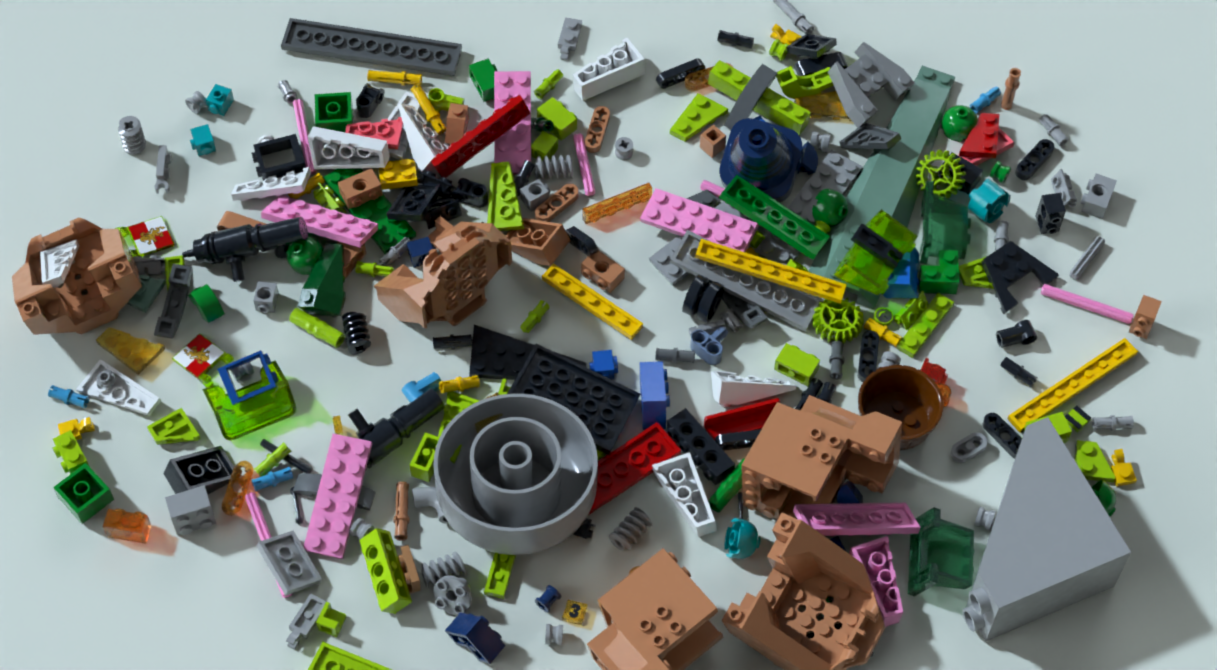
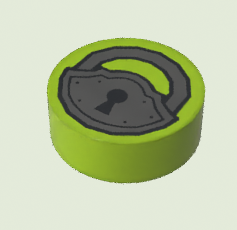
M878 308L874 313V320L883 326H889L893 320V313L888 308Z

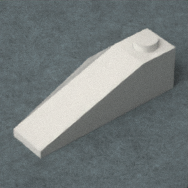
M711 372L713 397L723 407H731V405H739L796 390V385L790 380L767 377L763 381L754 375H748L746 378H743L733 372Z

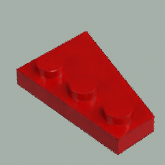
M980 114L976 126L971 130L960 149L959 156L996 158L1000 114Z

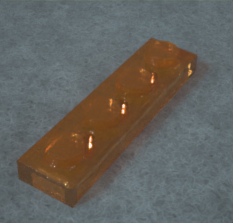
M646 183L583 208L582 219L584 223L597 222L603 217L612 216L618 211L629 209L641 202H647L652 196V186L650 183Z

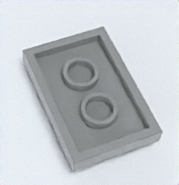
M294 530L258 542L257 548L285 596L321 583L322 578Z

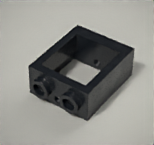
M296 134L253 145L255 152L251 153L254 163L258 162L256 167L258 178L262 177L263 181L274 175L277 178L287 175L286 172L294 171L295 174L303 172V168H306ZM292 148L295 161L269 168L264 167L261 156Z

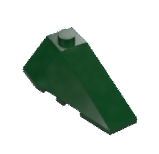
M342 244L325 245L302 288L298 307L310 315H342L346 299V292L343 291L345 277L343 276L344 246Z

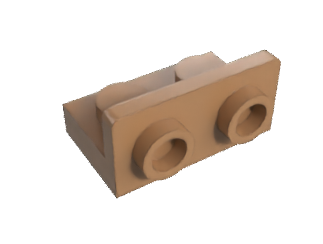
M409 545L402 546L401 555H398L409 593L421 591L420 579Z

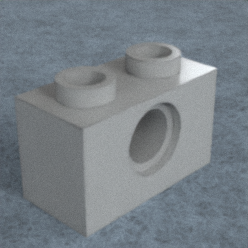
M1097 173L1093 180L1089 179L1086 190H1089V192L1083 195L1081 204H1084L1081 212L1103 219L1117 180Z

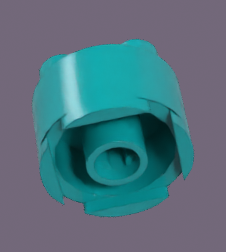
M986 179L978 189H973L969 194L970 202L968 209L985 223H993L1003 214L1002 208L1004 205L1008 206L1011 196L996 183Z

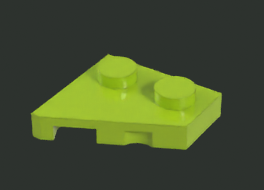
M984 258L959 266V276L964 286L994 289L981 263Z
M182 408L147 426L157 445L198 441L201 439Z
M1077 440L1075 444V462L1086 480H1102L1114 483L1115 475L1097 442Z

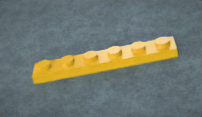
M554 263L542 275L544 282L632 340L643 328L641 321Z

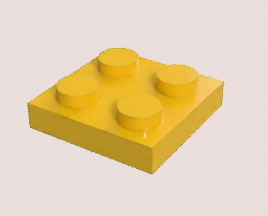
M414 159L388 161L385 168H379L382 190L418 186Z

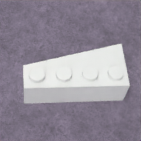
M314 126L308 135L314 169L385 168L390 158L388 143L385 140Z

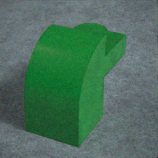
M207 284L195 288L188 295L190 301L197 306L202 318L207 323L225 315L216 295Z

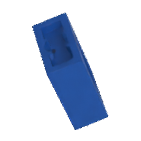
M260 350L217 369L232 405L235 406L278 387L276 383L279 382L276 372H271L269 365L272 363L267 353L264 354ZM260 358L270 384L239 397L229 371Z

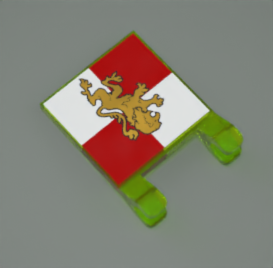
M162 216L128 227L115 228L119 229L124 238L128 235L130 236L136 249L130 250L132 257L146 256L175 246Z
M199 333L172 360L209 389L213 386V382L211 381L212 378L206 373L221 360L227 365L233 362L234 357L224 352Z

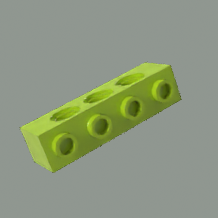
M376 528L359 541L381 611L396 614L412 603L391 533L390 531Z

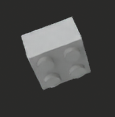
M205 485L165 497L177 536L181 534L187 535L194 530L207 529L217 524Z

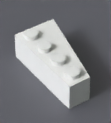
M625 38L622 40V44L612 47L608 54L605 56L602 54L595 63H589L573 74L574 90L582 101L644 75L645 60L630 40Z
M690 452L652 465L655 477L695 534L700 537L717 531L714 516Z

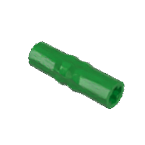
M745 458L726 477L708 500L710 508L715 512L720 513L742 488L741 465Z

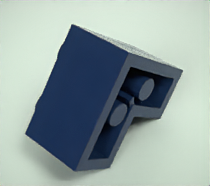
M459 613L445 629V632L456 645L467 647L480 662L491 664L506 646L501 640V635L491 629L489 621L483 616Z

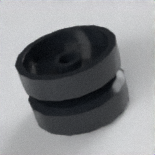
M700 274L697 275L686 294L682 312L690 316H694L697 313L699 320L709 323L721 302L724 285L716 281L709 285L707 277Z

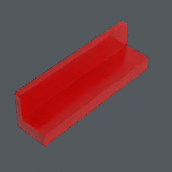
M776 398L705 416L703 428L714 440L716 436L721 434L762 429L776 403H780V400Z

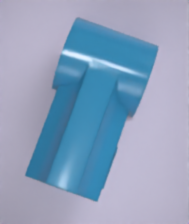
M433 372L418 382H408L402 388V393L411 403L430 388L435 392L438 391L441 379L437 373Z

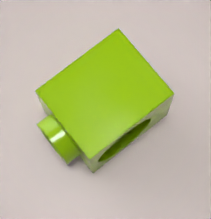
M542 131L531 145V156L537 159V156H540L542 161L545 156H548L550 161L558 150V138L553 134Z

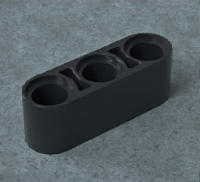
M835 52L821 55L817 59L807 58L800 60L794 65L798 76H807L825 68H831L837 61L843 69H846L848 65L843 53Z

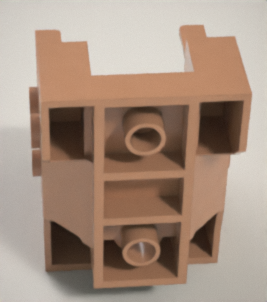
M811 395L808 396L801 410H796L777 402L741 465L743 505L752 511L757 510L763 513L768 518L778 519L781 513L796 518L793 512L795 505L833 504L839 489L846 479L853 484L865 486L870 491L883 494L899 463L902 422L876 411L860 416Z
M662 548L598 599L607 628L589 641L587 646L592 659L602 670H684L723 638V634L709 621L718 612L717 607L690 578V572L684 566L681 568L677 564L678 560L672 552L667 553Z

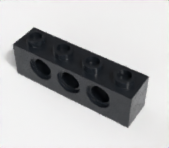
M686 408L667 420V434L671 439H675L678 442L680 449L684 453L690 452L694 465L701 468L708 481H712L716 486L735 469V463ZM688 432L690 435H684L683 433ZM696 446H701V447H703V448H702V449H697V448H695V447H696ZM713 460L715 461V463H709L707 461Z

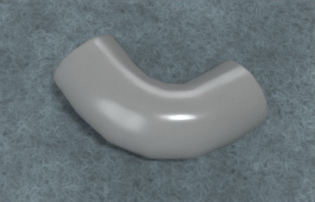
M436 487L412 489L415 508L424 506L434 507L437 510L439 521L445 524L448 523L439 506Z

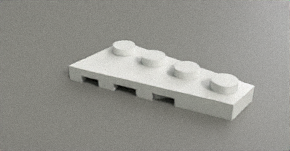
M77 239L40 252L43 285L51 284L56 288L61 283H64L79 248Z

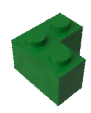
M939 250L936 266H920L918 275L919 293L923 291L930 294H937L938 292L940 294H957L959 286L958 250Z

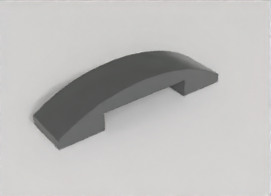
M764 64L757 69L737 99L724 126L732 129L738 121L749 118L765 90L769 89L778 73Z
M173 264L168 280L170 283L161 317H158L154 336L174 338L187 302L192 267Z
M724 291L722 300L729 309H733V314L746 326L754 328L768 320V317L758 306L754 307L752 304Z
M298 474L293 492L313 497V494L317 495L322 475ZM362 486L356 508L370 511L376 494L375 491Z

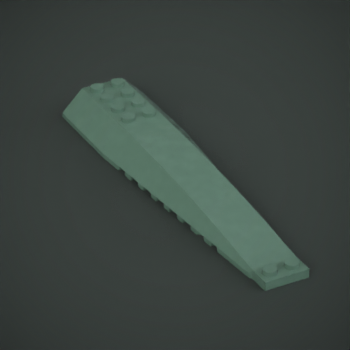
M923 65L921 66L914 80L915 83L907 91L886 127L888 130L900 133L901 140L892 148L874 149L846 196L848 203L846 217L838 225L829 226L831 230L827 235L830 237L814 258L809 269L812 274L847 284L845 291L858 295V304L875 309L882 293L876 283L884 263L851 241V238L858 227L864 224L891 244H893L894 240L904 239L921 184H917L918 181H921V178L916 177V174H920L921 171H918L916 168L922 167L919 163L920 160H925L924 156L927 154L930 156V152L933 149L955 76Z

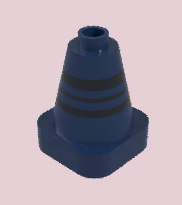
M746 118L738 121L731 129L719 168L723 186L726 188L733 178L738 175L779 203L783 202L791 194L802 159L803 146L800 136L792 129L756 119ZM759 135L764 140L761 145H755L752 139Z

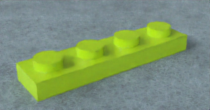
M938 292L926 310L922 312L897 344L896 349L913 358L953 307L954 301Z

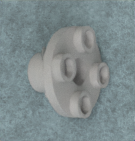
M449 575L440 578L436 582L433 591L437 608L443 609L450 614L458 615L459 613H464L471 606L472 593L467 580Z

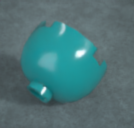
M734 518L731 520L734 524L726 530L724 549H728L729 554H726V556L729 558L745 559L750 557L756 548H759L761 538L758 536L755 525L751 522Z

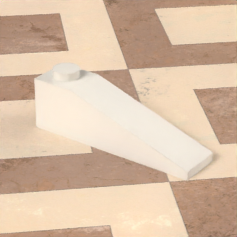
M400 104L398 106L411 153L418 169L422 172L427 170L436 173L437 170L431 161L434 160L437 154L447 150L449 145L441 143L437 138L439 134L426 126L427 121L413 106Z

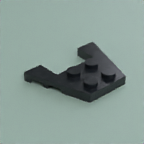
M1009 241L981 261L988 280L992 283L996 292L995 297L999 299L1000 309L1003 314L1018 304L1007 288L1027 274L1033 272L1043 285H1048L1059 276L1057 272L1012 241Z

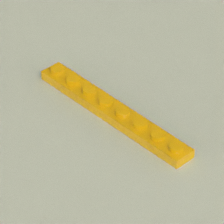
M704 239L700 240L695 254L696 259L840 304L847 285Z
M1126 338L1122 339L1008 415V421L1021 433L1026 422L1045 417L1136 356L1138 351Z

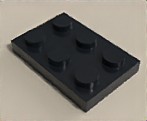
M418 183V186L404 187L386 213L388 220L422 221L442 191L441 184Z

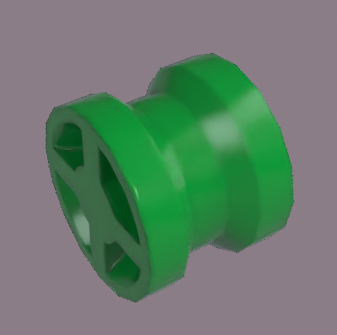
M997 161L989 177L992 179L996 178L1003 184L1011 172V167H1005L1002 165V162Z

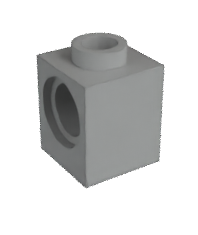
M537 179L520 189L521 200L532 212L549 198L550 189L540 179Z
M257 282L253 300L256 311L262 313L275 312L279 294L277 283Z

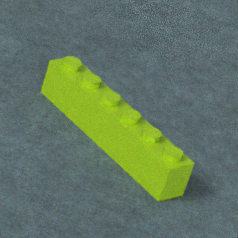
M719 60L709 73L708 84L737 101L751 78ZM770 88L765 90L754 108L755 112L782 127L794 130L799 136L807 127L811 115L810 111Z

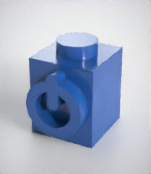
M612 350L593 351L592 362L589 363V367L591 370L609 379H614V374L618 373L617 356H612Z

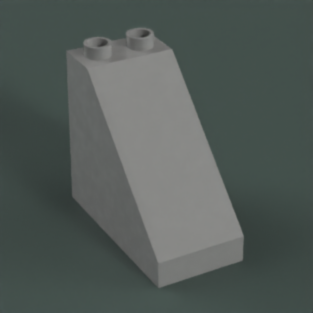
M1048 417L1026 426L972 590L969 592L966 608L963 609V617L969 629L973 632L979 630L985 641L1113 588L1131 554L1127 544Z

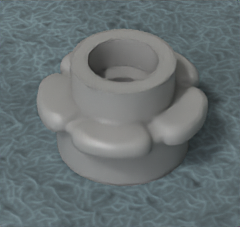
M108 369L100 371L96 382L100 387L110 388L115 383V375Z

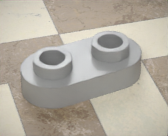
M972 433L952 446V459L958 463H964L982 453L987 446L986 437L981 433Z

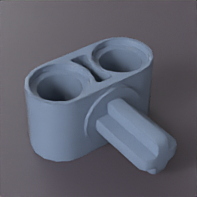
M722 326L712 335H709L704 330H695L691 334L690 348L706 363L717 365L722 359L723 347L720 342L728 335V331Z

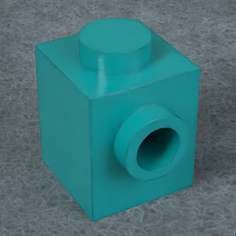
M218 84L214 85L206 98L208 111L225 116L234 101L232 89Z
M208 124L190 129L193 138L190 140L192 149L197 150L198 156L216 152Z

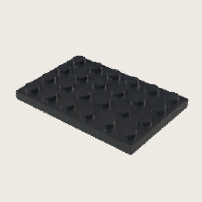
M537 343L507 393L536 395L563 405L585 424L594 440L596 449L607 455H610L641 395Z

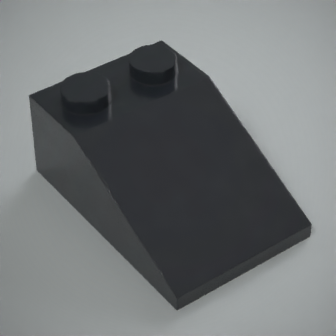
M222 446L170 459L163 473L175 494L205 485L209 495L240 477Z

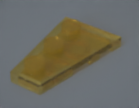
M836 91L795 98L794 103L811 112L810 118L833 117V120L844 118L851 121L846 115Z
M111 327L96 339L99 346L138 375L165 350V346L162 344H154L147 339H139L131 336L129 333Z

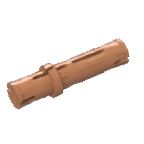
M1012 68L1009 72V77L1005 81L1006 88L1001 102V107L1004 110L1012 108L1016 90L1019 88L1021 71L1018 68Z
M398 482L396 484V513L393 522L395 523L394 538L398 541H404L408 537L407 527L410 518L408 516L409 484L407 482Z

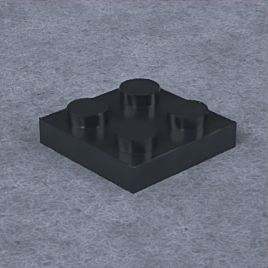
M805 34L787 46V52L798 57L808 56L811 59H817L836 46L837 41L836 38Z

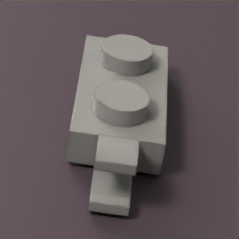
M565 17L558 41V49H561L560 59L567 60L569 51H575L582 28V20Z
M159 145L156 169L157 181L154 186L156 194H159L160 188H165L166 194L170 191L167 179H170L168 164L172 162V155L168 153L166 145Z
M310 593L289 625V630L292 632L286 640L288 647L295 650L301 636L306 639L309 637L326 603L325 600Z

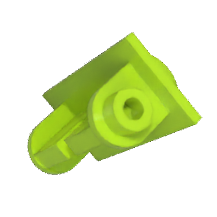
M318 183L321 188L314 190L313 194L322 207L324 206V208L338 212L343 211L346 214L347 212L343 208L345 204L338 197L335 198L333 196L334 191L328 185L323 186L321 183Z
M923 291L918 295V298H911L905 304L906 309L902 308L894 316L895 323H903L906 330L910 328L929 305Z

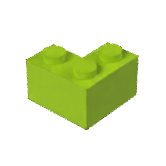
M424 433L409 465L412 477L430 482L434 474L435 449L440 437ZM461 444L450 458V461L454 464L461 450Z

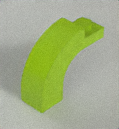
M792 66L778 71L776 76L782 92L787 97L797 100L820 96V91L834 86L828 73L830 67L811 75L798 76L794 73Z

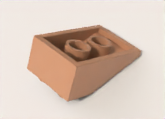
M522 218L524 229L509 230L505 235L511 241L512 251L536 264L551 266L570 242V238L563 225Z

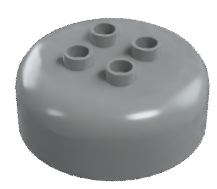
M504 394L489 397L472 404L456 415L443 430L438 440L434 454V476L439 506L451 527L461 537L479 548L508 555L531 554L552 548L578 530L587 518L595 500L598 456L594 440L578 416L553 400L530 394ZM461 444V450L454 464L450 461V458Z

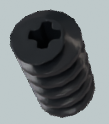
M357 312L343 314L342 321L348 352L353 355L363 353L371 346L366 315Z

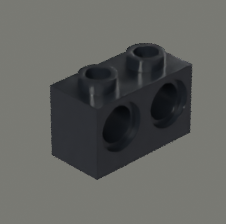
M1060 193L1041 196L1035 215L1041 234H1054L1060 230L1066 212Z

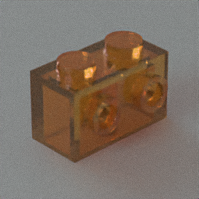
M117 508L115 510L108 509L102 527L108 538L146 544L151 523L148 515L142 512L131 513Z

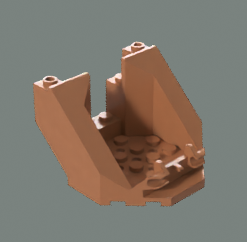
M78 217L69 221L70 225L44 237L40 234L30 240L25 264L12 276L15 304L18 307L23 322L33 335L67 332L84 334L118 318V312L142 287L138 274L139 270L119 229H102L90 221ZM77 239L79 248L74 257L75 262L71 264L63 287L54 288L51 284L43 285L40 252ZM77 275H81L79 280H75ZM84 290H87V295H81Z
M458 223L432 243L442 254L438 255L437 249L429 251V255L423 261V279L418 278L403 264L374 285V288L377 290L378 300L399 321L419 323L423 328H427V324L430 321H448L452 326L458 325L487 302L484 287L498 270L506 264L510 266L512 263L511 241L492 223Z
M781 513L772 529L776 541L767 555L773 568L756 597L746 593L740 606L732 602L722 622L729 633L784 670H846L856 665L866 664L886 627L864 564L804 521ZM828 597H833V602H826V599ZM805 606L806 610L799 612V607ZM819 614L824 615V619L821 621L817 620ZM841 623L842 627L840 629H836L835 624ZM809 632L814 633V637L811 639L807 638Z

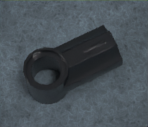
M1022 320L1014 327L996 331L997 343L1001 348L1018 343L1028 345L1038 338L1030 320Z

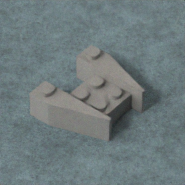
M865 42L855 51V54L859 57L858 60L846 69H843L837 61L828 71L846 115L857 128L870 120L878 111L868 99L884 87L890 96L896 100L915 83L902 67Z

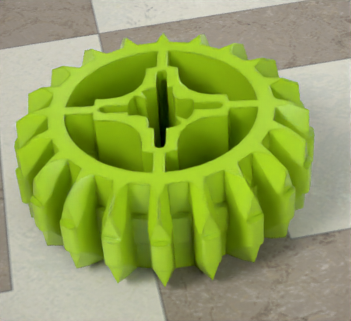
M937 150V153L931 151L930 156L927 154L924 156L925 160H920L919 163L922 167H917L916 169L921 171V173L916 174V177H920L921 181H918L917 184H923L921 191L927 190V196L932 194L933 199H937L939 196L940 200H943L945 196L951 198V193L956 195L958 193L956 189H962V185L959 182H965V179L961 178L962 175H966V172H961V168L965 166L964 164H958L961 161L960 158L954 160L955 153L949 156L948 150H945L944 153L942 150ZM938 159L946 161L940 167L931 165ZM951 167L953 170V177L949 173ZM928 172L932 175L931 182L928 177ZM938 172H943V174H941L943 175V178H939ZM941 182L950 184L945 190L936 188Z
M848 297L845 300L842 299L841 304L827 299L819 302V306L814 309L815 313L812 317L813 328L816 329V334H821V340L827 338L828 343L831 340L841 341L843 344L847 340L851 343L853 338L857 339L864 325L863 312H860V306H855V301L849 302ZM824 316L827 318V321L829 322V324H827V323L824 321V319H823ZM847 316H849L852 319L853 324L849 322Z

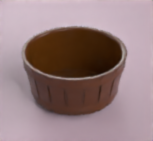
M889 365L888 367L885 366L877 369L863 381L858 393L860 416L876 411L902 422L900 451L914 448L928 437L941 419L944 404L942 393L935 381L923 371L906 365Z

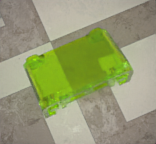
M882 209L866 224L868 228L893 244L903 255L906 252L910 253L916 246L914 241L918 236ZM853 243L833 275L839 280L875 295L881 293L883 295L890 286L887 284L888 278L894 269L886 266L883 261H880L862 247Z
M276 360L272 361L269 367L271 372H276L279 382L276 383L277 388L235 406L232 405L228 393L225 394L221 386L213 385L202 389L216 423L226 440L238 439L295 414L297 408L289 383ZM263 366L260 369L261 380L237 389L239 397L270 384Z

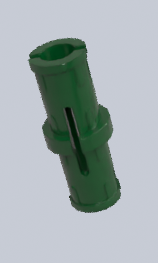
M532 117L531 129L533 128L539 132H550L554 128V123L543 117Z

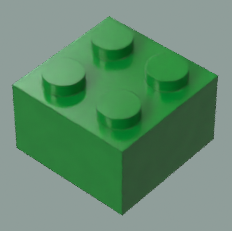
M351 92L315 94L316 127L345 133L347 124H353Z
M86 463L53 487L58 499L81 524L85 523L114 500L110 488Z

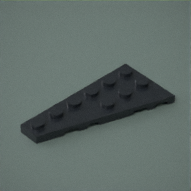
M474 324L469 376L478 375V378L485 379L504 378L515 380L535 345ZM560 354V355H562V356H564V357H566V358H568V359H570V360H572V361H574V362H576V363H578V364H580V365L586 367V362H583V361H580V360L571 358V357H569V356Z

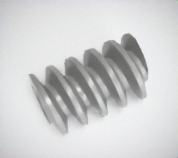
M123 117L119 121L118 127L123 148L126 153L131 155L141 153L146 147L141 123L137 117Z
M559 155L558 161L555 156H552L551 161H549L548 156H545L543 161L540 156H537L535 162L536 180L539 174L542 179H545L546 174L552 179L554 173L557 178L560 177L561 173H563L564 178H567L568 173L573 178V166L570 155H567L565 160L562 155Z
M634 507V510L630 511L629 516H626L624 521L620 522L619 527L614 529V533L609 535V539L616 548L620 550L627 548L630 550L632 549L630 542L636 544L637 539L635 536L641 538L642 534L640 531L647 532L646 526L651 527L652 522L643 510Z
M457 552L452 553V558L448 554L445 555V561L438 557L437 564L430 560L429 567L425 562L422 563L421 572L427 588H429L430 581L435 586L437 579L444 576H452L454 573L459 578L460 571L466 575L464 563Z

